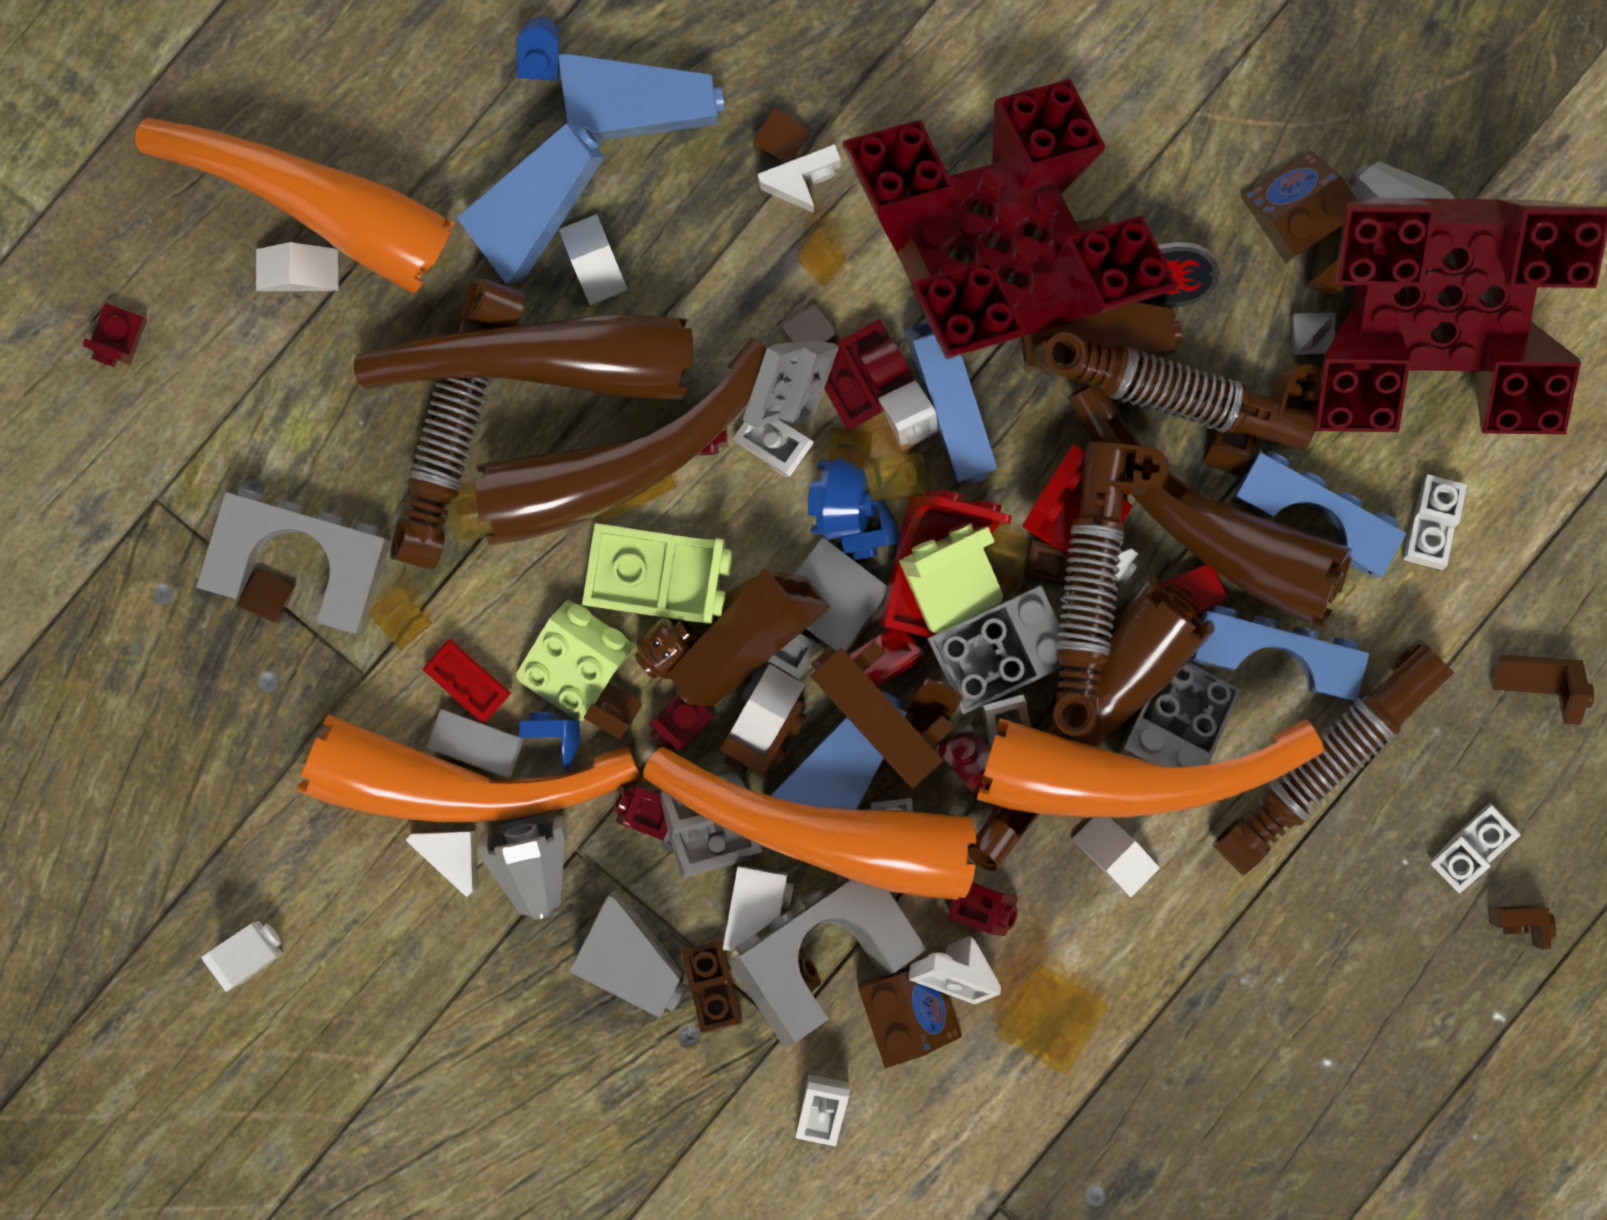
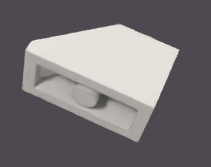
M738 864L723 950L732 951L738 944L778 918L781 907L790 908L794 884L786 883L787 873Z
M256 921L206 953L201 959L227 992L245 983L283 954L278 947L281 944V940L270 925L265 924L263 926L260 921Z

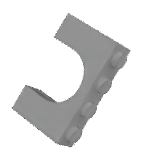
M239 488L237 495L225 492L196 588L239 600L251 581L257 558L266 544L275 537L285 533L303 532L312 536L323 547L330 566L329 581L316 623L353 634L363 635L391 542L380 537L382 529L358 522L357 528L354 530L341 526L342 517L318 511L317 518L301 514L303 506L279 499L277 507L262 503L263 494Z
M839 875L835 878L838 886L826 893L823 888L817 890L802 901L805 906L802 911L794 916L790 910L769 923L772 929L770 933L761 939L757 934H754L735 947L739 954L728 962L783 1046L798 1042L829 1020L805 984L799 970L798 954L804 936L813 926L818 923H831L848 930L858 940L881 977L895 973L927 950L889 891L859 883Z

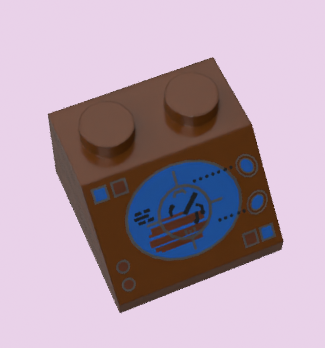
M1311 150L1241 195V198L1286 264L1343 227L1346 203L1357 201L1341 175Z
M910 966L899 969L895 973L882 977L878 976L857 984L885 1069L925 1056L962 1037L948 994L910 981Z

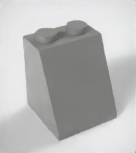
M613 890L606 898L569 972L661 1018L665 1008L671 1012L674 1011L686 985L679 982L683 971L623 895Z

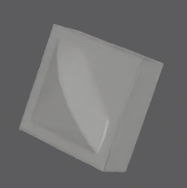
M1335 312L1291 315L1293 356L1325 355L1336 337Z

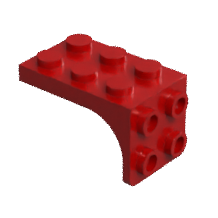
M925 490L924 496H909L879 626L927 638L936 635V633L930 632L899 560L913 554L912 548L929 540L937 542L948 537L949 530L963 523L971 522L972 525L989 527L992 534L998 526L1010 524L1012 516L1001 513L1002 505L983 500H977V502L963 500L962 494L946 490H939L938 492Z

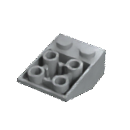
M1041 585L1033 587L968 620L927 638L948 684L954 691L963 696L959 704L962 714L1061 669V661L1056 656L1057 643L1067 640L1058 636L1063 630L1059 627V622Z
M1187 662L1168 685L1134 714L1118 745L1116 753L1171 768L1208 765L1241 689Z

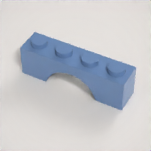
M1268 451L1266 455L1260 452L1252 458L1231 496V500L1265 519L1274 516L1287 506L1303 505L1312 507L1323 513L1331 521L1336 529L1339 544L1352 548L1349 555L1352 557L1350 566L1373 579L1384 576L1407 534L1397 528L1399 522L1396 519L1379 511L1375 515L1360 508L1363 502L1349 493L1341 491L1337 495L1324 488L1327 483L1325 480L1308 471H1304L1303 475L1288 468L1290 461L1275 452Z
M1215 605L1213 612H1201L1200 620L1204 624L1207 620H1211L1215 626V631L1190 660L1226 670H1236L1239 664L1252 652L1266 647L1275 648L1288 653L1298 661L1305 672L1310 692L1348 702L1357 701L1369 653L1358 650V642L1335 637L1333 643L1318 640L1319 632L1296 626L1293 633L1277 629L1278 621L1254 616L1253 622L1237 618L1239 611Z

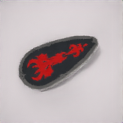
M1173 242L1158 245L1179 286L1177 290L1141 300L1137 303L1160 307H1181L1197 303L1209 296L1218 285L1220 268L1217 258L1207 248L1195 243Z

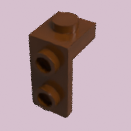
M1501 655L1498 658L1491 681L1494 690L1558 694L1564 724L1581 725L1586 708H1591L1594 701L1593 684L1587 681L1583 660Z
M925 678L907 709L905 718L921 734L941 715L949 722L963 696L954 691L945 682ZM938 743L932 747L934 750H936Z
M797 699L765 756L728 736L720 750L727 755L724 763L743 774H746L748 768L764 776L767 769L775 772L787 750L780 747L789 732L796 736L807 717V714L801 711L805 703Z

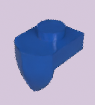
M544 16L527 21L518 32L517 78L558 81L560 65L558 55H560V32L555 23Z
M877 496L876 508L880 530L840 538L843 553L852 552L854 560L878 556L876 547L899 542L900 536L896 521L885 502L879 496Z
M555 712L530 713V721H519L520 738L561 737L564 770L570 768L579 744L580 720H555Z

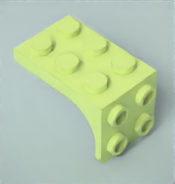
M595 523L582 605L713 625L715 617H720L724 613L726 593L725 591H719L721 576L729 577L733 552L730 549H725L726 542L724 539H699Z

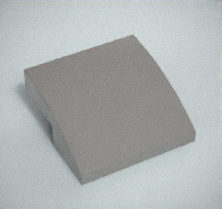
M799 341L767 347L743 421L757 428L779 419L793 427L813 419L839 346L828 342Z
M823 537L794 574L808 577L831 606L806 629L836 652L840 648L845 652L849 650L885 602L888 587Z
M739 771L718 776L745 788ZM664 791L660 793L669 837L682 879L759 858L763 853L760 844L705 818Z

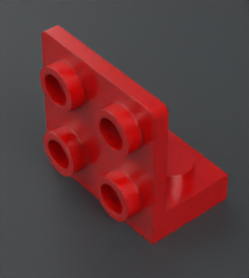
M1074 444L1022 525L1024 529L1069 557H1073V554L1068 552L1070 548H1074V545L1070 544L1069 541L1075 539V536L1070 531H1072V520L1078 516L1084 469L1080 468V465L1086 454L1085 451ZM1122 500L1121 523L1124 522L1132 509V505L1125 500Z

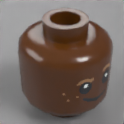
M661 618L637 639L635 658L650 677L654 679L658 677L671 679L668 673L694 646L693 642L697 639V636L685 621L680 620L676 623L672 619Z

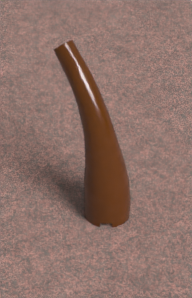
M630 314L581 317L441 335L365 351L357 354L354 360V373L359 384L365 389L438 379L499 378L569 387L609 396L681 401L687 392L688 386L679 384L685 368H692L693 335L692 328H683L687 323L685 318Z
M751 337L727 366L731 371L704 400L677 420L649 436L588 448L479 463L477 470L479 473L482 472L485 477L475 480L476 501L480 521H490L494 532L487 533L486 540L490 545L525 541L563 530L631 500L676 472L717 438L746 407L767 348Z
M1086 385L1068 397L1093 442L1142 446L1119 415L1120 410L1113 398L1104 395L1101 388L1095 385ZM1127 457L1124 482H1133L1135 457ZM1144 463L1143 470H1135L1141 472L1142 479L1150 480L1152 473H1159L1153 471L1151 463ZM1168 471L1167 483L1160 492L1146 496L1131 494L1143 509L1172 537L1230 582L1253 597L1291 616L1321 627L1327 624L1333 613V610L1326 608L1327 603H1333L1337 593L1342 592L1352 557L1349 556L1352 548L1211 499L1189 487L1170 471Z
M1151 576L1112 622L1114 627L1108 630L1112 635L1109 640H1106L1112 645L1109 647L1111 655H1109V662L1103 666L1102 672H1097L1096 674L1101 676V682L1095 683L1096 686L1100 687V693H1094V696L1099 697L1095 729L1084 738L1072 739L1064 736L1059 731L1053 719L1045 732L1099 748L1132 715L1168 685L1215 631L1213 622L1207 620L1203 624L1195 615L1201 607L1190 596L1170 582L1163 589L1156 586L1158 580L1155 576ZM1075 705L1065 711L1063 719L1068 726L1079 727L1086 722L1088 715L1083 707ZM996 805L987 821L977 833L976 844L968 846L969 858L987 871H998L1015 845L1040 814L1007 809Z

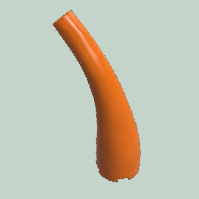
M155 118L142 120L136 130L135 142L141 153L204 171L265 199L320 235L350 259L413 295L423 283L420 280L422 273H426L430 266L433 267L451 234L449 230L454 225V222L391 187L263 144L198 126Z
M328 714L323 726L331 728V730H324L321 738L316 737L301 773V777L308 779L309 782L302 780L297 786L296 791L327 804L380 816L430 822H487L529 817L567 808L608 794L642 779L632 751L627 744L593 757L594 764L558 775L516 779L490 778Z
M1000 718L997 731L1004 732L1005 736L995 735L981 781L982 783L989 784L990 788L989 790L980 788L977 800L1007 809L1055 816L1114 818L1162 814L1211 804L1252 790L1291 772L1324 753V747L1314 727L1307 719H1304L1272 735V745L1246 756L1215 764L1171 768Z
M665 747L656 750L644 768L643 776L647 781L716 824L764 847L853 881L889 892L957 900L959 897L965 898L972 885L976 865L968 864L967 843L976 844V833L973 822L968 816L901 810H854L818 807L791 802L751 791L728 782Z

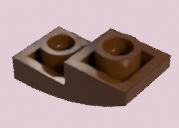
M722 940L681 950L701 1034L704 1035L743 1025Z

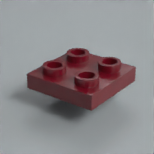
M880 319L835 343L839 348L824 391L847 432L884 412L878 398L914 381L901 351L895 341L890 338Z

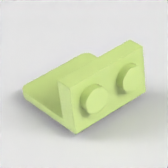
M971 522L963 523L949 530L948 537L937 542L929 540L912 548L913 554L899 560L930 632L938 634L1002 602L1003 593L984 551V547L994 543L989 527L972 525Z
M567 599L549 618L518 669L516 677L520 683L574 720L583 721L591 704L596 703L614 673L629 657L636 645L626 639L622 632L607 626L594 617L586 607L575 604L570 599Z

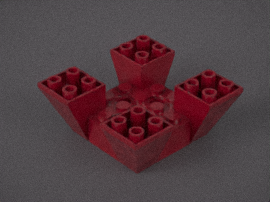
M1071 79L997 98L994 103L992 164L955 175H948L921 119L843 140L842 146L879 222L898 255L912 284L911 288L946 359L1177 290L1179 286L1142 215L1086 232H1080L1061 194L1104 151L1106 146Z
M1369 197L1346 203L1335 281L1336 285H1356L1353 309L1324 355L1314 424L1315 431L1399 432L1409 370L1473 371L1480 426L1484 434L1566 435L1581 362L1577 356L1534 324L1531 318L1537 288H1597L1607 241V207L1545 200Z

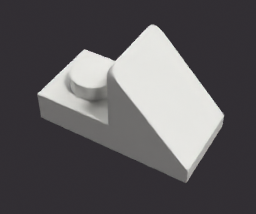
M834 144L759 173L758 183L761 190L807 211L814 212V204L805 181L811 179L813 184H816L836 175L834 170L840 168L841 165L837 148Z
M779 419L757 428L744 422L732 438L741 447L768 463L784 477H790L814 443Z
M966 937L948 945L946 953H931L927 958L910 964V981L972 1004L980 1003L1001 994V986L972 937Z

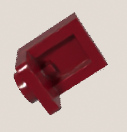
M969 724L941 746L938 751L975 798H977L980 788L989 790L990 785L981 781L991 749Z
M630 783L628 791L623 789L616 800L614 813L618 814L615 822L664 841L668 829L660 795Z

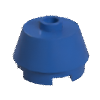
M840 457L836 458L835 461L820 460L817 465L819 470H823L822 476L819 481H811L808 499V515L816 516V525L812 524L811 533L825 535L827 540L865 532L870 516H874L877 507V492L874 491L872 474Z

